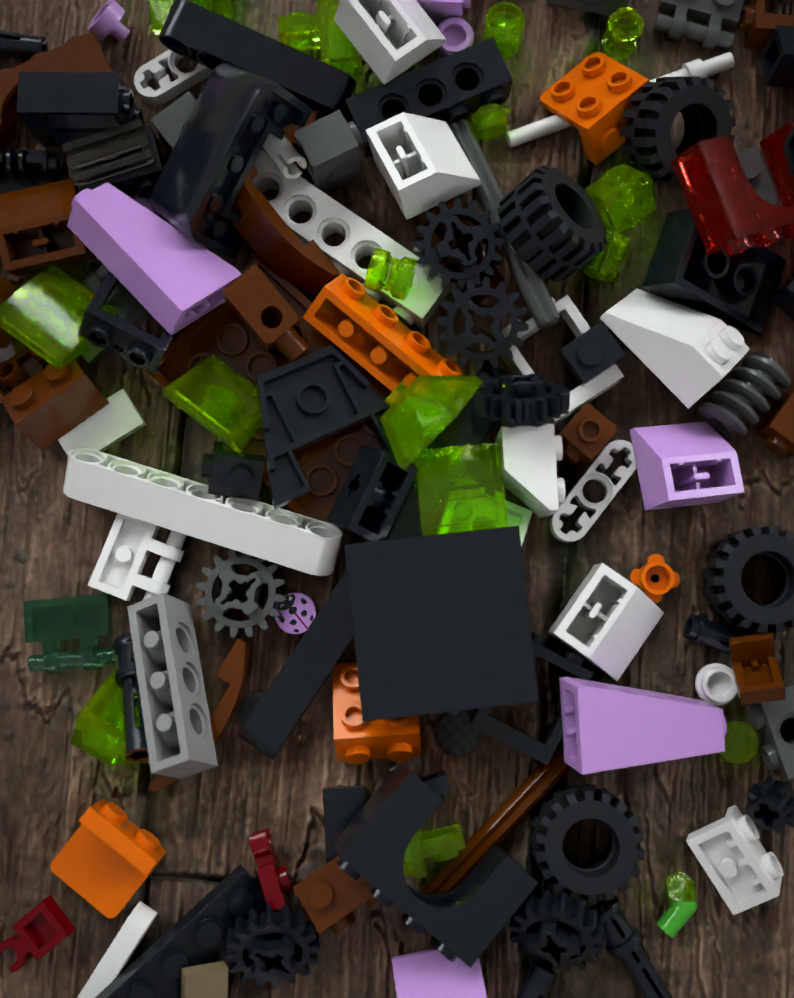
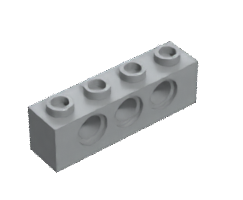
M162 592L128 606L127 610L151 773L182 779L218 766L191 604Z

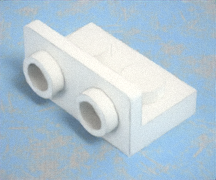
M736 805L727 808L724 818L688 834L686 839L687 844L733 916L778 897L782 877L784 876L782 866L775 854L771 851L767 853L759 841L760 836L754 821L747 814L743 816Z

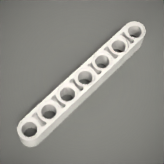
M75 448L68 453L63 492L72 499L311 575L328 576L333 573L343 534L341 529L335 525L286 509L278 508L275 510L273 505L257 500L208 494V485L97 450Z

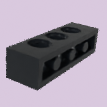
M491 37L399 76L385 85L380 84L345 99L346 116L349 122L353 121L361 135L363 145L360 148L366 159L373 156L366 129L385 121L384 117L386 115L405 112L446 121L450 125L452 122H457L461 119L467 120L470 114L481 109L493 110L501 106L510 96L513 79L494 38ZM470 83L475 89L464 91L458 85ZM426 98H434L439 103L430 107L425 106L421 101Z

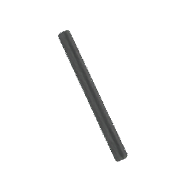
M461 119L457 122H452L449 128L481 182L480 186L473 188L483 211L487 209L492 211L488 219L489 224L500 223L501 219L498 215V208L500 207V201L504 197L468 121ZM501 227L495 236L505 240V245L501 248L537 327L539 329H546L558 323L559 313L541 275L521 259L509 243Z

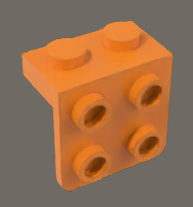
M594 52L542 93L540 101L545 109L579 130L586 158L595 165H598L625 143V137L620 136V127H625L627 119L622 118L625 109L632 108L633 104L630 99L635 93H643L642 86L650 81L648 78L601 52Z
M357 662L335 664L332 668L333 734L338 762L346 761L349 764L359 765L367 763L372 759L386 758L395 762L410 760L412 757L421 756L419 715L363 722Z
M103 798L91 805L78 820L82 824L52 860L50 869L100 913L112 919L122 911L168 851L161 846L158 838L151 832L140 829L131 822L121 807L113 802H107Z

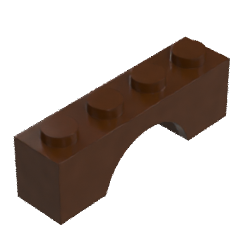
M93 31L85 35L73 36L65 44L48 52H39L33 55L29 61L16 67L0 70V148L15 141V127L19 117L17 113L18 72H113Z

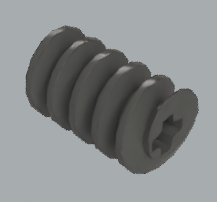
M754 352L753 355H748L742 361V367H737L732 371L731 379H726L720 384V391H714L709 396L710 403L704 402L698 408V413L704 422H708L726 440H732V431L745 436L748 430L742 421L746 420L749 423L756 424L759 421V417L753 409L756 408L759 411L767 412L770 409V405L764 397L766 396L775 401L781 397V393L775 385L787 389L792 385V380L775 360L764 353Z

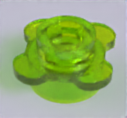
M498 104L482 106L471 116L474 122L470 126L472 131L477 133L478 137L482 140H491L504 135L509 130V117L507 115L511 112L510 106H499Z

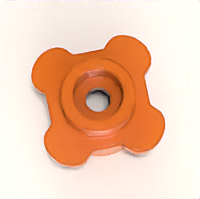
M651 554L648 556L647 563L644 566L631 571L630 581L634 585H638L654 603H659L662 600L663 594L670 591L671 588L679 586L680 576L677 572H673L672 568L665 563L662 555ZM654 574L658 576L656 583L651 580Z

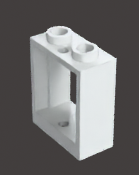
M568 295L557 302L552 297L559 317H563L576 337L591 329ZM534 318L525 322L529 325L528 330L518 331L517 336L522 340L540 330ZM511 324L501 331L505 338H507L510 332ZM512 344L510 347L514 357L511 361L500 355L513 375L534 373L515 345ZM613 365L583 387L580 385L570 392L569 413L561 414L559 419L548 417L546 424L556 425L582 408L584 404L591 402L615 386L624 377L617 365Z

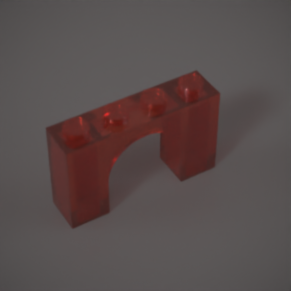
M794 121L786 123L759 142L776 184L777 206L762 199L751 187L730 135L698 141L671 161L708 255L726 250L727 255L732 256L751 248L754 242L757 248H761L782 238L783 234L786 240L794 238V176L790 175L783 149V143L792 130Z

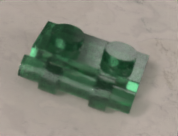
M110 594L23 601L25 643L42 642L43 654L29 656L28 667L30 672L45 671L46 674L51 675L61 674L63 669L83 667L84 671L99 670L102 665L115 664L116 654L113 648L99 649L97 646L98 636L113 635ZM80 638L81 651H61L60 640Z

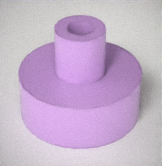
M108 0L93 17L87 30L93 31L95 37L100 41L111 34L120 43L123 42L130 33V30L120 22L125 9L115 0Z

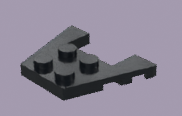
M333 345L275 368L256 378L271 499L275 510L311 492V488L293 454L301 449L364 421H369L382 448L394 455L420 444L423 440L421 433L415 427L411 428L398 415L399 411L389 401L385 402L369 386L370 382Z

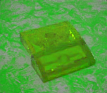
M53 265L24 284L0 306V327L59 369L86 352L89 341L77 333L85 310L95 294ZM108 303L103 308L104 311L117 317L119 311Z
M496 442L412 450L413 464L419 469L415 476V486L419 502L421 536L508 527L503 476Z

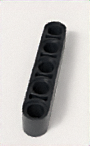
M174 0L158 37L159 41L172 52L212 70L221 64L227 63L279 84L307 106L318 110L319 118H323L339 109L344 116L346 111L345 99L352 97L356 87L354 78L343 70L188 0Z

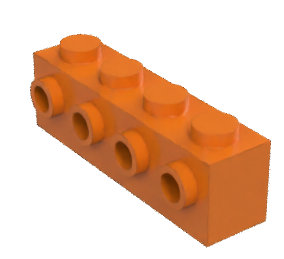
M343 273L322 288L303 316L307 322L431 425L469 380L454 360L441 356L431 347L429 340L417 331H411L398 320V315L393 309L387 305L379 304L366 293L365 287L359 281L347 277Z

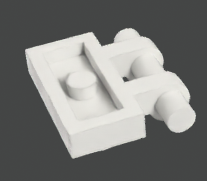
M117 513L88 586L125 601L131 600L136 587L146 590L143 600L162 592L167 594L170 589V585L167 583L176 562L180 563L185 552L181 548L187 535L171 530L165 544L155 540L160 526ZM150 552L161 555L152 578L141 574Z

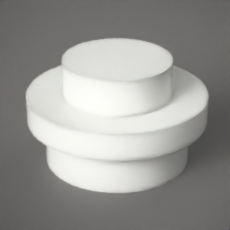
M707 664L696 675L695 689L698 696L705 702L716 706L729 703L737 694L733 671L724 664Z

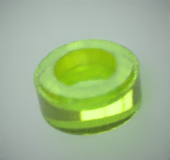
M737 720L726 721L727 733L724 736L725 752L717 753L718 756L733 764H743L750 761L758 750L759 742L756 732L744 722Z

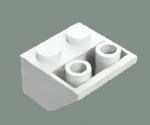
M340 0L334 17L336 24L384 85L442 46L447 40L416 0Z
M402 112L366 129L374 161L406 220L437 206L441 201L446 202L481 185L478 175L446 121Z
M545 424L539 427L517 426L514 428L502 426L495 438L497 480L539 518L550 517L559 510V503H565V482L563 477L557 478L556 466L557 461H562L563 458L561 435H555L554 424Z
M599 563L591 568L547 633L609 677L618 681L664 612L637 586L604 563Z

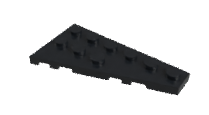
M239 864L95 998H181V968L225 961L228 928H235V918L249 919V909L254 908L259 913H262L267 905L262 886ZM225 961L227 967L229 968L230 962Z

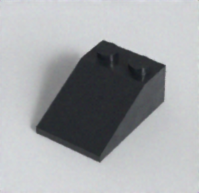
M699 205L667 213L642 287L656 296L716 317L725 324L757 335L762 334L772 304L770 299L776 292L786 260Z

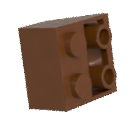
M75 178L0 194V257L4 272L19 277L96 259V256L67 226L72 210V200L79 193Z
M55 328L36 338L17 354L0 363V399L14 424L41 451L109 404L96 381Z

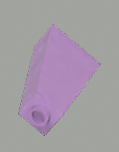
M108 182L93 190L89 188L84 189L72 200V210L67 224L69 229L171 336L224 303L222 291L242 275L235 267Z
M572 677L559 678L564 762L582 775L725 752L724 736L727 733V722L723 715V709L701 699Z

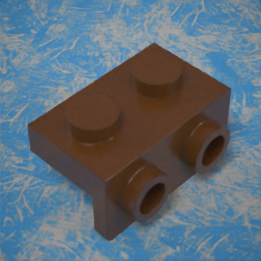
M339 856L292 887L319 934L329 927L336 934L356 920L352 911L365 902L370 910L381 903L369 891L372 887L369 881L362 875L355 881L337 865L336 862L339 860Z

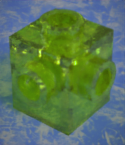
M626 163L609 169L602 178L584 189L596 206L605 228L616 235L629 227L637 225L645 216L657 209L652 194L655 191V187L650 176L644 171H639Z

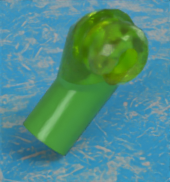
M682 872L672 873L668 876L666 891L669 908L656 922L672 939L697 909L694 883L687 874Z

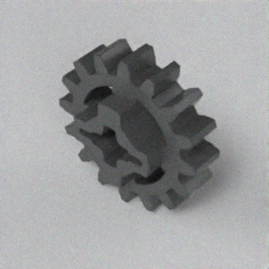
M228 549L227 560L219 555L213 556L216 567L214 569L203 567L201 570L208 577L207 582L196 583L197 589L205 591V597L198 599L196 605L206 606L209 609L203 615V620L208 622L215 619L218 620L214 629L218 633H222L229 626L230 637L239 638L242 629L245 630L248 637H256L255 626L258 625L265 631L270 630L271 626L267 619L270 616L281 618L282 614L276 609L277 603H285L288 600L287 597L279 594V589L288 585L287 580L275 578L281 567L278 564L267 567V560L256 558L255 560L254 556L245 553L240 557L239 553L232 549ZM249 565L257 568L258 571H253L246 576L241 575L234 567ZM219 580L223 582L221 595L216 598V588ZM238 584L246 587L250 586V589L246 591V596L248 597L246 602L234 598L239 593L236 588ZM268 587V600L265 607H263L261 604L262 592ZM239 609L250 619L235 621L226 615Z

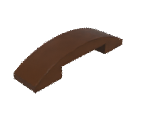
M252 166L230 209L242 216L238 224L235 222L233 224L247 243L269 266L290 283L313 295L336 276L339 271L314 240L305 246L301 243L252 182L259 174L258 170Z
M238 638L215 675L230 685L210 717L214 745L221 739L235 716L247 684L250 669L251 642L245 638ZM156 774L148 789L157 792L169 786L178 778Z

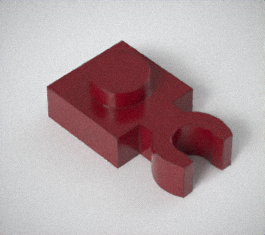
M268 828L253 832L252 836L249 837V843L258 865L256 870L266 903L271 904L274 910H277L285 904L287 905L290 898L289 892L293 891L292 887L294 885L289 867L287 865L281 866L278 855H275L270 831Z
M50 895L12 926L17 934L9 936L0 943V953L7 948H12L16 951L17 961L8 968L11 973L16 972L32 959V956L37 961L40 960L76 929Z

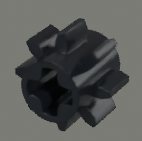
M767 776L761 785L754 783L746 793L751 801L745 808V812L751 813V817L758 828L774 830L776 834H780L786 825L794 828V790L790 786V782L774 781L771 776Z

